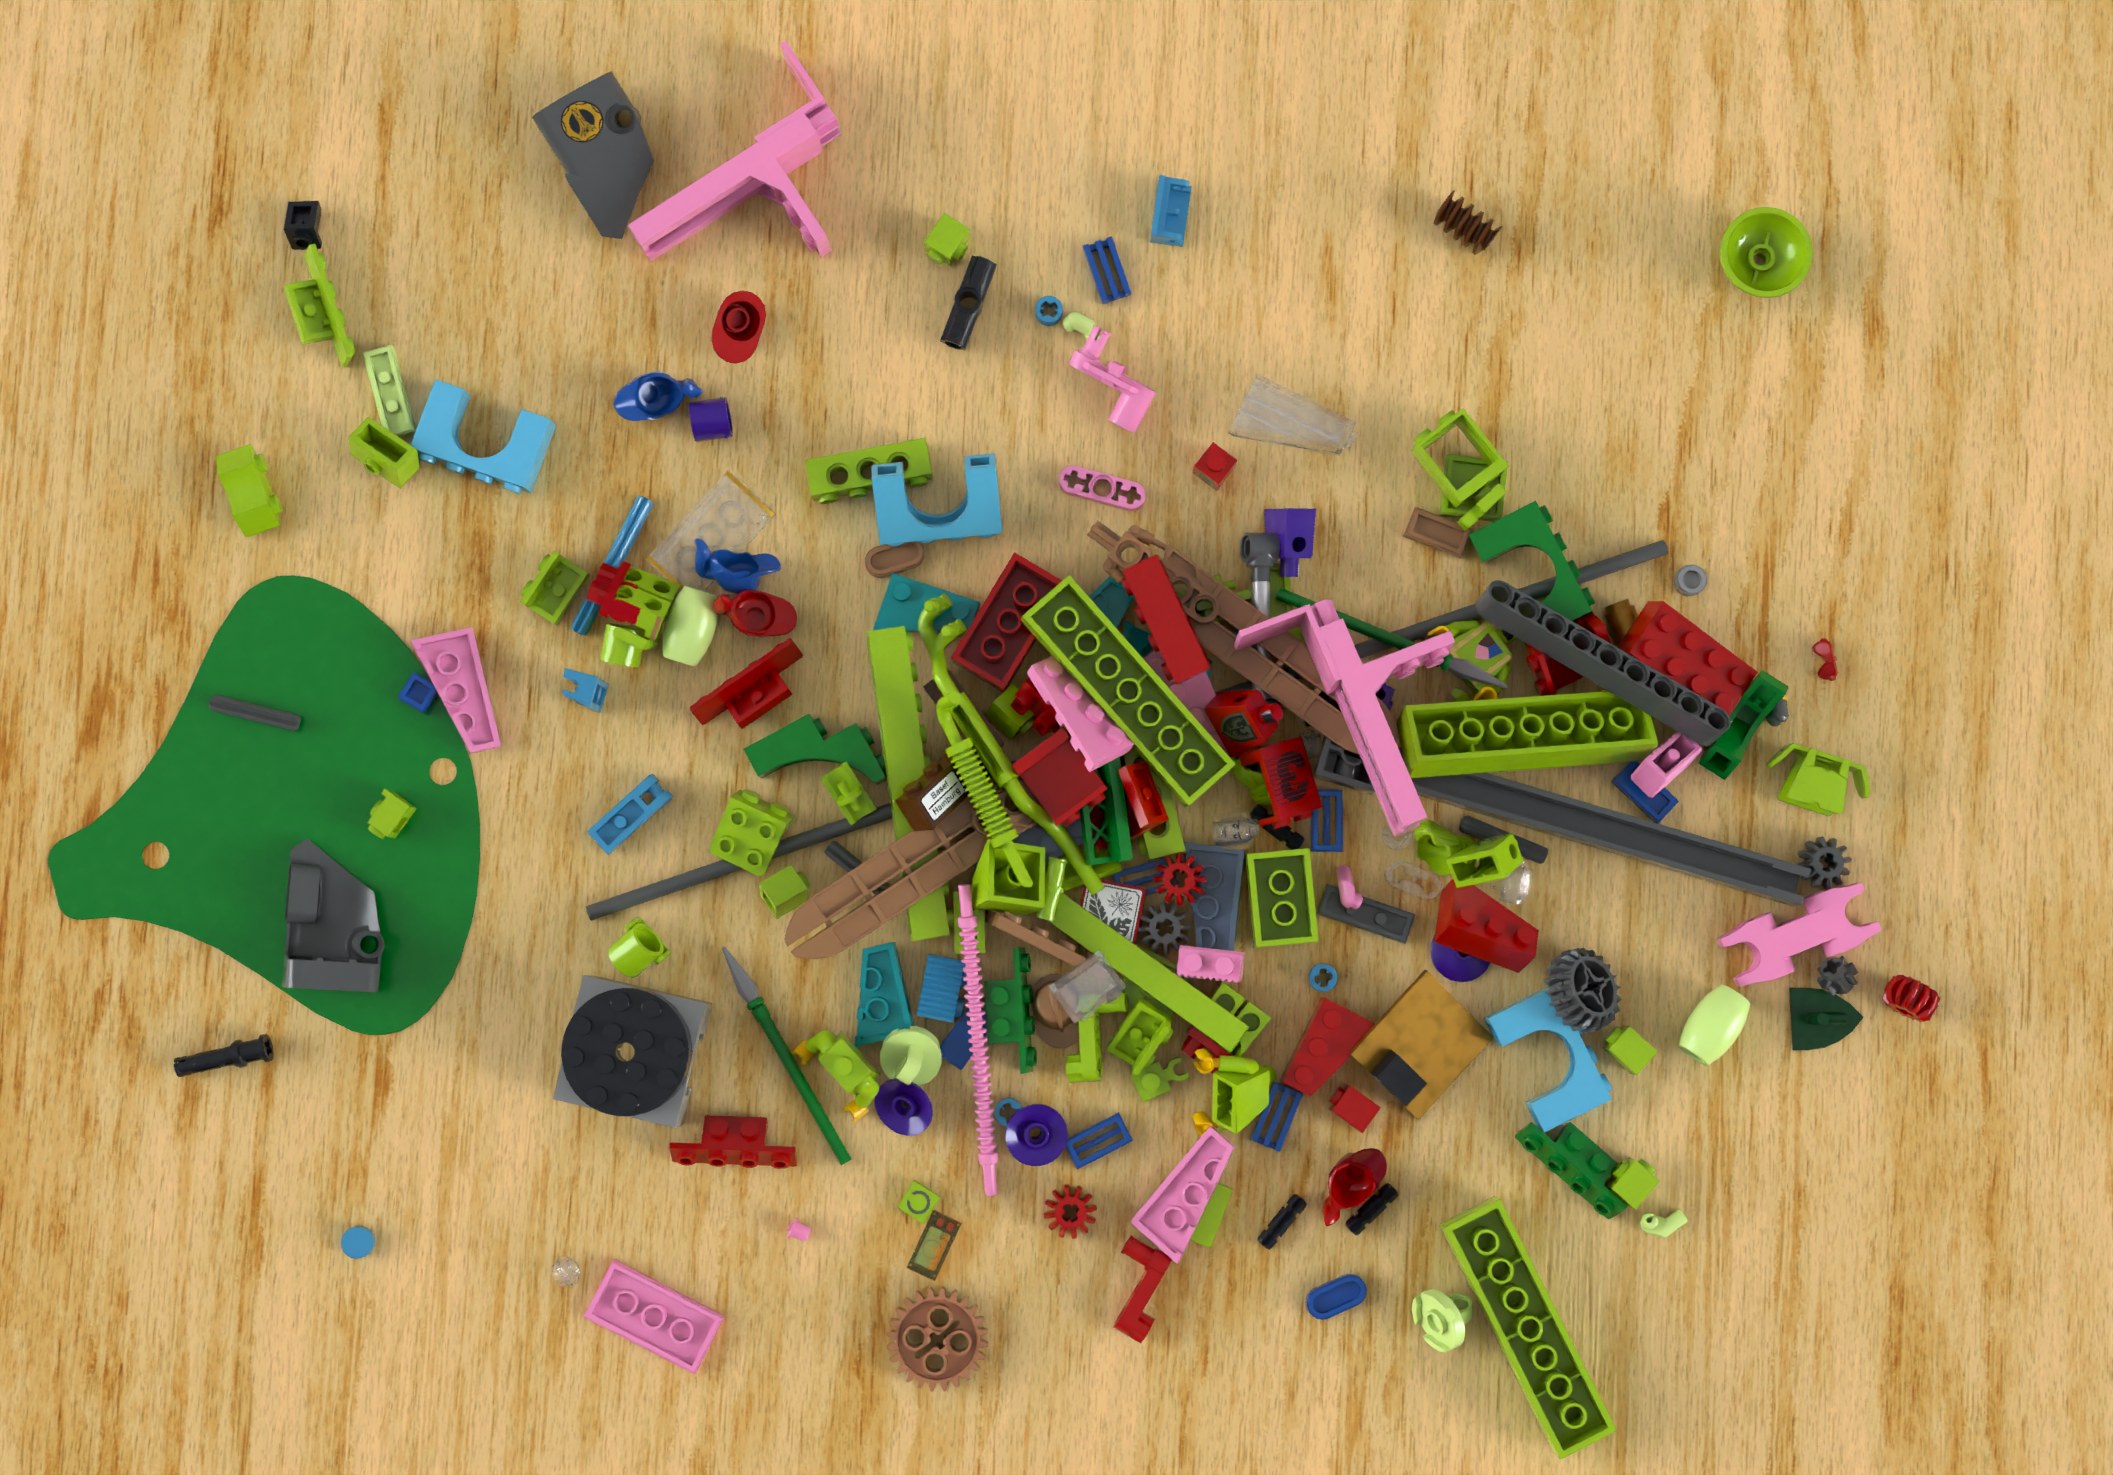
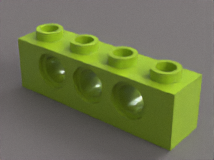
M926 438L805 460L811 497L814 501L819 500L820 504H828L838 501L837 497L849 495L850 498L867 496V491H872L873 486L872 479L862 477L864 468L876 464L895 463L899 460L909 464L908 469L904 472L905 484H910V487L927 485V480L934 478ZM840 471L847 473L848 479L844 484L836 485L832 482V477L835 473Z
M1132 747L1128 753L1120 756V763L1124 766L1131 765L1136 759L1142 758ZM1151 768L1150 772L1169 820L1164 822L1165 829L1161 835H1153L1147 831L1141 835L1142 837L1137 838L1141 856L1147 855L1148 861L1186 851L1171 791Z

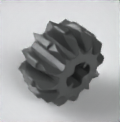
M1823 836L1817 837L1815 843L1807 841L1805 843L1807 851L1802 850L1798 852V856L1804 859V862L1797 863L1796 865L1810 868L1811 872L1809 878L1801 876V879L1808 880L1811 878V887L1818 888L1822 885L1824 889H1831L1832 882L1836 885H1841L1843 883L1841 875L1850 874V870L1843 867L1844 864L1850 863L1852 860L1850 857L1843 858L1842 856L1846 852L1847 847L1840 846L1836 848L1837 839L1830 838L1826 842ZM1825 857L1824 862L1828 864V868H1823V864L1819 862L1820 858Z
M1163 901L1159 905V914L1153 905L1148 907L1149 912L1153 915L1152 919L1146 915H1141L1140 919L1149 923L1148 927H1138V932L1149 931L1150 935L1143 938L1141 942L1146 944L1153 939L1155 942L1151 946L1152 952L1157 951L1160 943L1163 944L1162 951L1166 955L1169 954L1168 943L1171 942L1173 948L1178 951L1180 945L1175 939L1179 938L1182 941H1188L1189 937L1181 934L1180 929L1188 930L1191 928V925L1187 923L1180 925L1179 921L1184 919L1187 913L1182 912L1176 917L1174 913L1178 905L1173 904L1168 913L1166 912V903ZM1166 919L1171 922L1169 927H1173L1171 934L1165 933L1162 937L1157 933L1160 929H1156L1157 922L1163 923Z

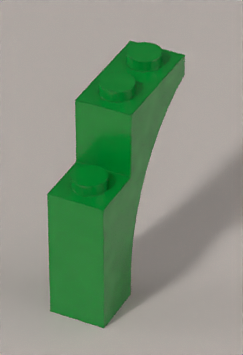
M807 714L744 748L756 774L761 779L783 767L797 763L827 761L843 764L847 761L851 768L861 772L877 785L887 780L884 773L886 772L884 758L881 753L875 756L870 745L875 743L867 727L860 729L857 723L824 740L823 736L828 733L820 718L818 717L814 720L810 714Z

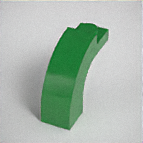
M1761 670L1750 683L1730 714L1731 725L1729 729L1713 744L1705 747L1698 764L1725 780L1742 761L1745 750L1755 731L1770 711L1784 697L1789 686Z

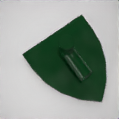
M1789 988L1792 1050L1825 1048L1839 1042L1851 1033L1863 1019V1016L1850 1003L1836 994L1831 996L1829 992L1822 989Z

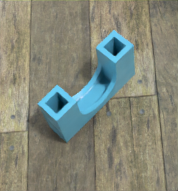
M435 379L411 442V446L417 449L418 459L432 465L435 464L436 460L447 464L446 469L463 475L464 470L475 474L474 478L490 485H492L493 480L503 483V489L520 495L522 490L531 493L555 430V423L549 418L521 409L510 441L502 451L486 458L470 456L463 451L458 433L471 395L462 388Z
M995 453L964 456L966 496L956 509L940 515L924 513L910 502L906 493L903 462L872 465V486L880 545L899 546L905 542L916 541L930 543L937 539L961 540L969 536L988 538L995 534H1001L1002 522Z
M1549 986L1484 1017L1497 1046L1503 1047L1539 1030L1550 1031L1565 1043L1569 1052L1570 1065L1564 1080L1555 1088L1525 1102L1536 1126L1543 1132L1549 1131L1612 1100L1609 1091L1612 1090L1611 1085L1605 1074H1599L1595 1063L1598 1062L1596 1054L1590 1045L1585 1046L1580 1036L1584 1033L1578 1030L1572 1031L1569 1025H1563L1562 1017H1555L1556 1009L1554 1006H1549L1552 1001L1550 996L1545 994L1549 990Z

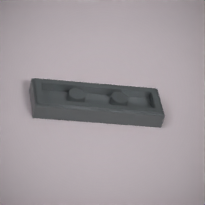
M1326 884L1316 914L1406 944L1415 914L1362 896L1363 901L1360 908L1352 909L1350 907L1347 909L1341 904L1339 889Z

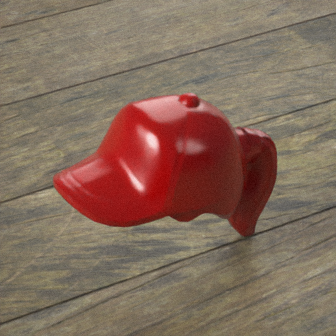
M744 590L732 599H730V595L722 594L713 602V610L716 614L727 616L737 630L749 636L785 635L790 633L797 623V614L794 606L787 600L766 592Z

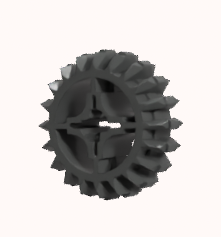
M1585 948L1567 950L1558 957H1555L1551 961V966L1546 969L1548 978L1544 982L1549 986V990L1545 994L1549 995L1552 1001L1549 1006L1555 1007V1017H1562L1563 1025H1569L1572 1031L1578 1030L1582 1033H1590L1601 1030L1610 1024L1611 1021L1615 1020V1014L1620 1011L1617 1003L1622 999L1617 994V990L1621 987L1617 986L1614 981L1617 975L1611 974V965L1604 964L1603 956H1596L1594 950H1585Z

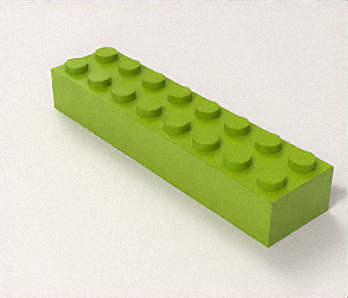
M1070 575L1021 617L1020 620L1114 723L1123 730L1134 743L1133 749L1147 762L1148 766L1184 807L1190 806L1236 765Z
M1609 691L1405 705L1396 722L1405 765L1411 778L1644 761L1658 745L1651 715Z
M1493 1196L1440 1223L1439 1226L1553 1453L1561 1460L1616 1432L1617 1429L1501 1199Z

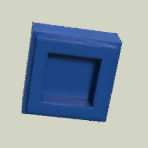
M413 672L397 698L426 714L437 697L438 692L431 681Z

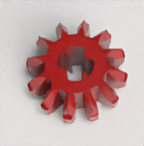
M1177 853V863H1174L1169 855L1166 856L1165 861L1169 867L1165 868L1163 865L1158 864L1156 869L1163 872L1164 875L1153 877L1154 882L1164 883V885L1156 889L1157 894H1163L1168 890L1169 892L1165 897V902L1170 903L1176 894L1178 906L1183 905V895H1186L1190 903H1194L1195 898L1191 892L1194 890L1201 895L1204 892L1202 888L1196 886V883L1207 882L1206 877L1196 876L1197 873L1204 869L1203 865L1200 864L1191 868L1195 862V857L1192 855L1188 857L1185 864L1183 853ZM1178 871L1182 875L1186 872L1188 876L1184 879L1186 885L1181 888L1178 884L1176 886L1173 885V881L1176 879L1175 873Z
M1893 976L1884 989L1885 993L1882 999L1885 1004L1892 1008L1893 1011L1919 1022L1930 1021L1932 1015H1935L1939 1007L1940 997L1938 993L1931 989L1929 985H1925L1920 980L1917 981L1910 976Z
M1069 1184L1064 1185V1196L1057 1189L1052 1191L1053 1196L1058 1200L1057 1202L1050 1199L1045 1201V1205L1055 1210L1044 1212V1218H1056L1049 1224V1229L1053 1230L1060 1224L1059 1237L1063 1238L1066 1229H1071V1237L1075 1239L1077 1238V1227L1084 1234L1088 1233V1228L1083 1223L1084 1221L1091 1224L1095 1223L1096 1219L1086 1213L1096 1211L1097 1206L1094 1204L1085 1206L1092 1198L1091 1193H1087L1080 1198L1082 1187L1078 1185L1073 1195L1070 1194ZM1070 1204V1207L1075 1204L1078 1207L1076 1209L1077 1217L1071 1219L1070 1216L1068 1219L1063 1216L1065 1213L1064 1205Z

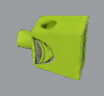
M1509 833L1478 840L1448 857L1446 861L1456 887L1460 888L1504 879L1523 863V858L1517 840L1513 834ZM1477 859L1480 864L1478 867H1474L1471 862Z

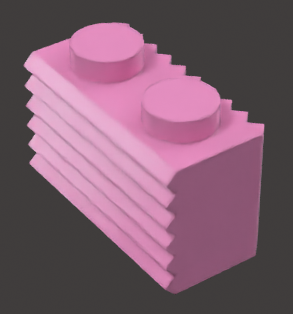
M1677 731L1644 759L1631 774V780L1648 797L1653 798L1692 763L1700 752L1703 751L1702 747L1697 742Z
M1180 945L1177 975L1179 977L1185 976V978L1197 977L1204 980L1216 979V981L1222 980L1223 982L1239 983L1242 981L1245 952Z

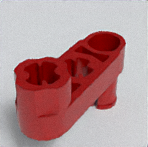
M1130 1235L1121 1253L1126 1254L1145 1266V1272L1113 1327L1141 1344L1155 1320L1144 1313L1143 1310L1172 1259L1160 1249L1155 1248L1153 1250Z

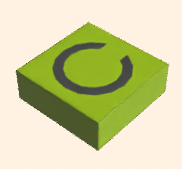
M914 1180L897 1208L924 1224L940 1196Z

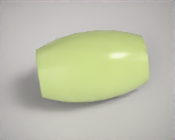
M686 585L682 588L668 612L662 638L663 657L691 666H696L706 653L716 629L718 614L713 610V602L717 599V595Z
M1722 984L1719 985L1697 1004L1688 1017L1680 1037L1679 1048L1694 1060L1709 1066L1733 1045L1741 1033L1748 1016L1750 1002L1730 987Z

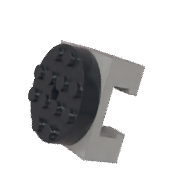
M583 975L574 1014L563 1036L561 1049L562 1063L553 1099L593 1108L609 1115L627 1116L675 1128L683 1125L692 1089L687 1087L698 1039H704L712 1003L598 976ZM624 1043H629L634 1048L635 1053L630 1061H626L621 1056L620 1050H618Z

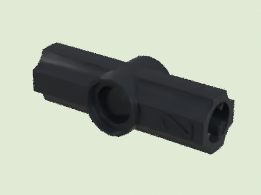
M972 255L960 289L955 294V302L940 339L942 343L957 350H966L976 320L982 312L983 302L997 264L987 258ZM967 297L977 301L976 305L970 309L962 307L960 303Z

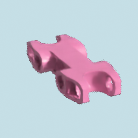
M1862 882L1839 888L1824 889L1804 897L1803 903L1807 913L1777 925L1772 913L1768 912L1741 922L1734 929L1717 938L1719 947L1744 943L1752 951L1753 962L1750 968L1733 978L1736 987L1762 981H1773L1794 972L1795 967L1790 956L1821 944L1826 957H1830L1859 946L1866 939L1881 931L1879 922L1854 926L1845 916L1847 902L1865 891Z

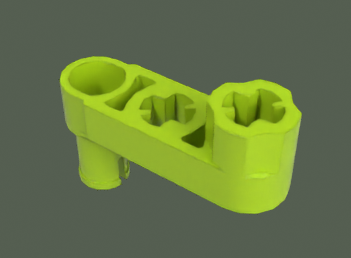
M1099 992L1079 994L1080 1054L1067 1056L1066 1074L1070 1083L1102 1080L1103 1059L1100 1016L1102 1013L1128 1012L1129 1000L1126 992L1100 995Z

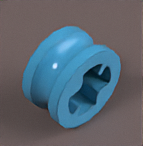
M1045 296L1036 304V317L1042 325L1053 326L1061 320L1063 315L1062 304L1056 297ZM1044 305H1047L1049 308L1052 306L1057 308L1054 309V317H1051L1049 314L1046 316L1041 314L1044 313Z
M1328 964L1314 966L1309 973L1310 985L1315 990L1321 992L1332 990L1337 983L1336 970ZM1320 969H1326L1325 973L1330 972L1331 979L1327 980V986L1325 987L1320 986L1321 982H1315V976L1319 975Z
M1013 1098L1002 1099L995 1108L996 1120L1003 1126H1007L1009 1122L1006 1116H1000V1108L1005 1109L1004 1104L1011 1103V1107L1017 1110L1022 1108L1021 1104Z

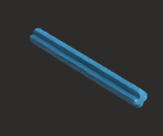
M643 496L636 498L604 563L619 568L622 561H625L653 507L651 500ZM585 598L571 625V629L586 636L601 605Z

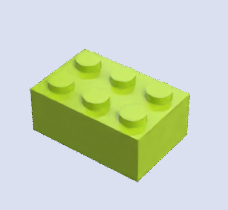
M1310 848L1246 854L1245 865L1253 948L1319 942Z

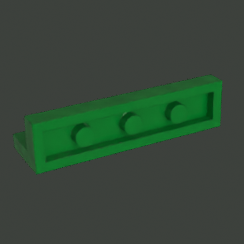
M1120 757L1097 768V771H1095L1108 788L1103 792L1106 798L1096 805L1103 812L1104 820L1097 828L1090 822L1089 814L1092 809L1088 804L1079 810L1086 865L1133 860L1124 786L1118 772L1121 769ZM1100 837L1107 843L1108 856L1095 858L1093 845Z

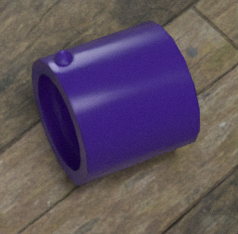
M726 397L689 403L691 427L696 442L721 438L727 439L733 436L731 414Z

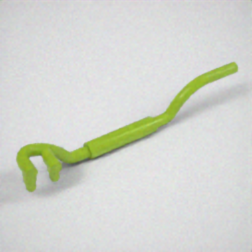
M943 593L939 597L927 600L918 619V630L928 651L932 665V676L943 696L953 691L960 694V701L950 707L952 717L966 738H971L974 744L972 746L973 749L976 748V753L979 754V758L998 787H1004L1015 805L1053 838L1091 895L1097 894L1105 886L1091 865H1086V858L1078 845L1061 824L1056 826L1046 810L1027 795L1017 780L1019 775L1013 768L1012 763L965 692H959L948 674L944 651L950 643L967 631L964 623L957 619L953 623L943 626L937 636L933 622L939 615L953 606L951 599Z

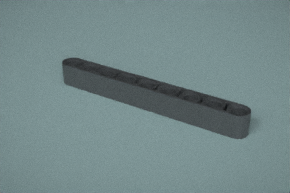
M1495 580L1491 582L1476 601V610L1484 619L1703 746L1713 744L1731 725L1729 715L1722 708L1504 581Z

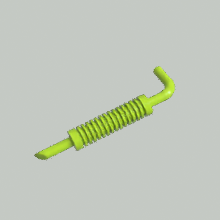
M956 691L950 692L941 697L936 704L939 723L951 744L950 747L945 749L948 758L952 757L953 760L950 762L951 764L955 763L953 768L958 769L956 774L961 775L959 780L963 779L964 782L961 784L962 786L966 785L967 788L964 790L965 792L969 791L967 796L968 798L972 797L970 802L975 803L973 808L978 809L976 814L980 813L979 820L983 819L984 821L981 825H986L984 831L989 832L986 835L987 837L991 836L992 839L989 841L993 849L999 846L1002 847L1018 882L1023 887L1029 888L1033 885V881L1012 841L1019 835L1015 828H1011L1013 823L1008 822L1010 817L1005 816L1008 813L1007 811L1003 812L1002 809L1005 807L1004 805L1000 806L1002 801L1001 799L997 800L999 795L994 794L996 789L991 788L993 783L989 784L988 782L991 778H986L988 772L983 771L985 766L980 765L982 760L978 761L977 758L980 756L979 754L975 755L974 752L977 750L976 748L972 749L974 744L971 738L962 740L950 712V707L957 704L961 697Z

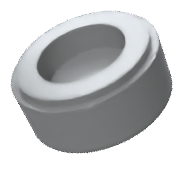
M1686 565L1679 569L1674 576L1675 588L1684 596L1697 595L1703 591L1707 584V576L1704 570L1697 565Z

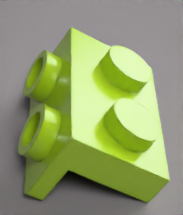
M553 551L551 556L547 554L540 562L538 567L540 572L534 581L530 580L524 586L521 592L523 597L520 602L557 626L590 574L556 551Z
M1140 997L1108 1042L1106 1050L1132 1065V1073L1138 1076L1143 1068L1147 1070L1152 1065L1156 1057L1154 1052L1160 1044L1164 1046L1169 1041L1173 1033V1029H1171L1172 1016Z

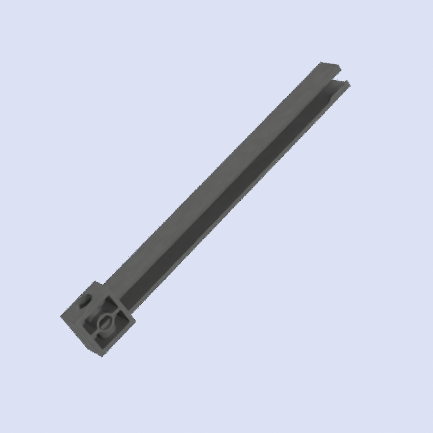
M1324 735L1313 772L1314 778L1367 794L1375 793L1360 755L1345 750ZM1398 747L1404 761L1402 748ZM1488 773L1411 778L1418 796L1789 906L1802 905L1804 896L1795 894L1800 876L1809 878L1810 868Z

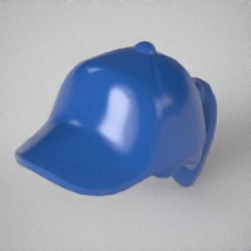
M660 371L651 372L634 378L632 382L622 387L617 392L613 405L616 412L624 419L630 421L650 420L673 413L680 406L685 396H689L690 399L697 398L703 391L693 379L686 378L677 381L666 373Z
M695 539L697 546L695 569L697 574L702 578L716 580L728 592L739 594L744 590H756L761 576L781 570L779 560L771 554L751 555L748 552L734 553L724 549L711 552L703 540Z

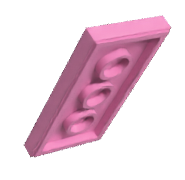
M613 1259L584 1317L696 1374L725 1315Z

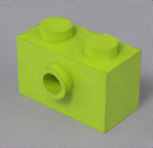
M367 417L348 437L352 456L363 463L364 467L375 476L381 475L400 489L420 469L417 449L370 417Z

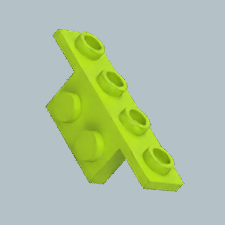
M310 244L304 257L312 280L286 284L284 291L302 345L332 340L341 367H347L355 353L354 344L351 337L346 336L344 314L341 309H337L335 304V287L332 281L327 280L324 255L318 253L316 244Z

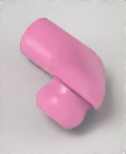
M1341 865L1335 871L1341 904L1347 909L1350 907L1358 909L1362 904L1363 897L1360 893H1355L1350 868L1346 865Z

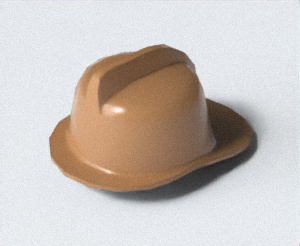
M1049 974L1042 977L1032 989L1033 1002L1031 1007L1035 1026L1040 1038L1047 1045L1054 1048H1067L1079 1040V991L1075 983L1068 977L1061 974Z

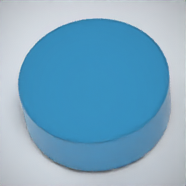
M364 1226L348 1229L341 1239L343 1252L348 1257L354 1259L367 1256L375 1246L374 1234Z

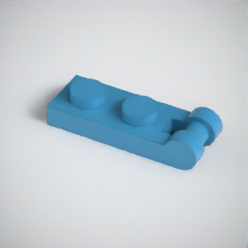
M654 774L644 779L587 831L608 855L673 799L674 796L668 790L664 791L658 784L659 780ZM647 792L655 798L649 805L641 798Z

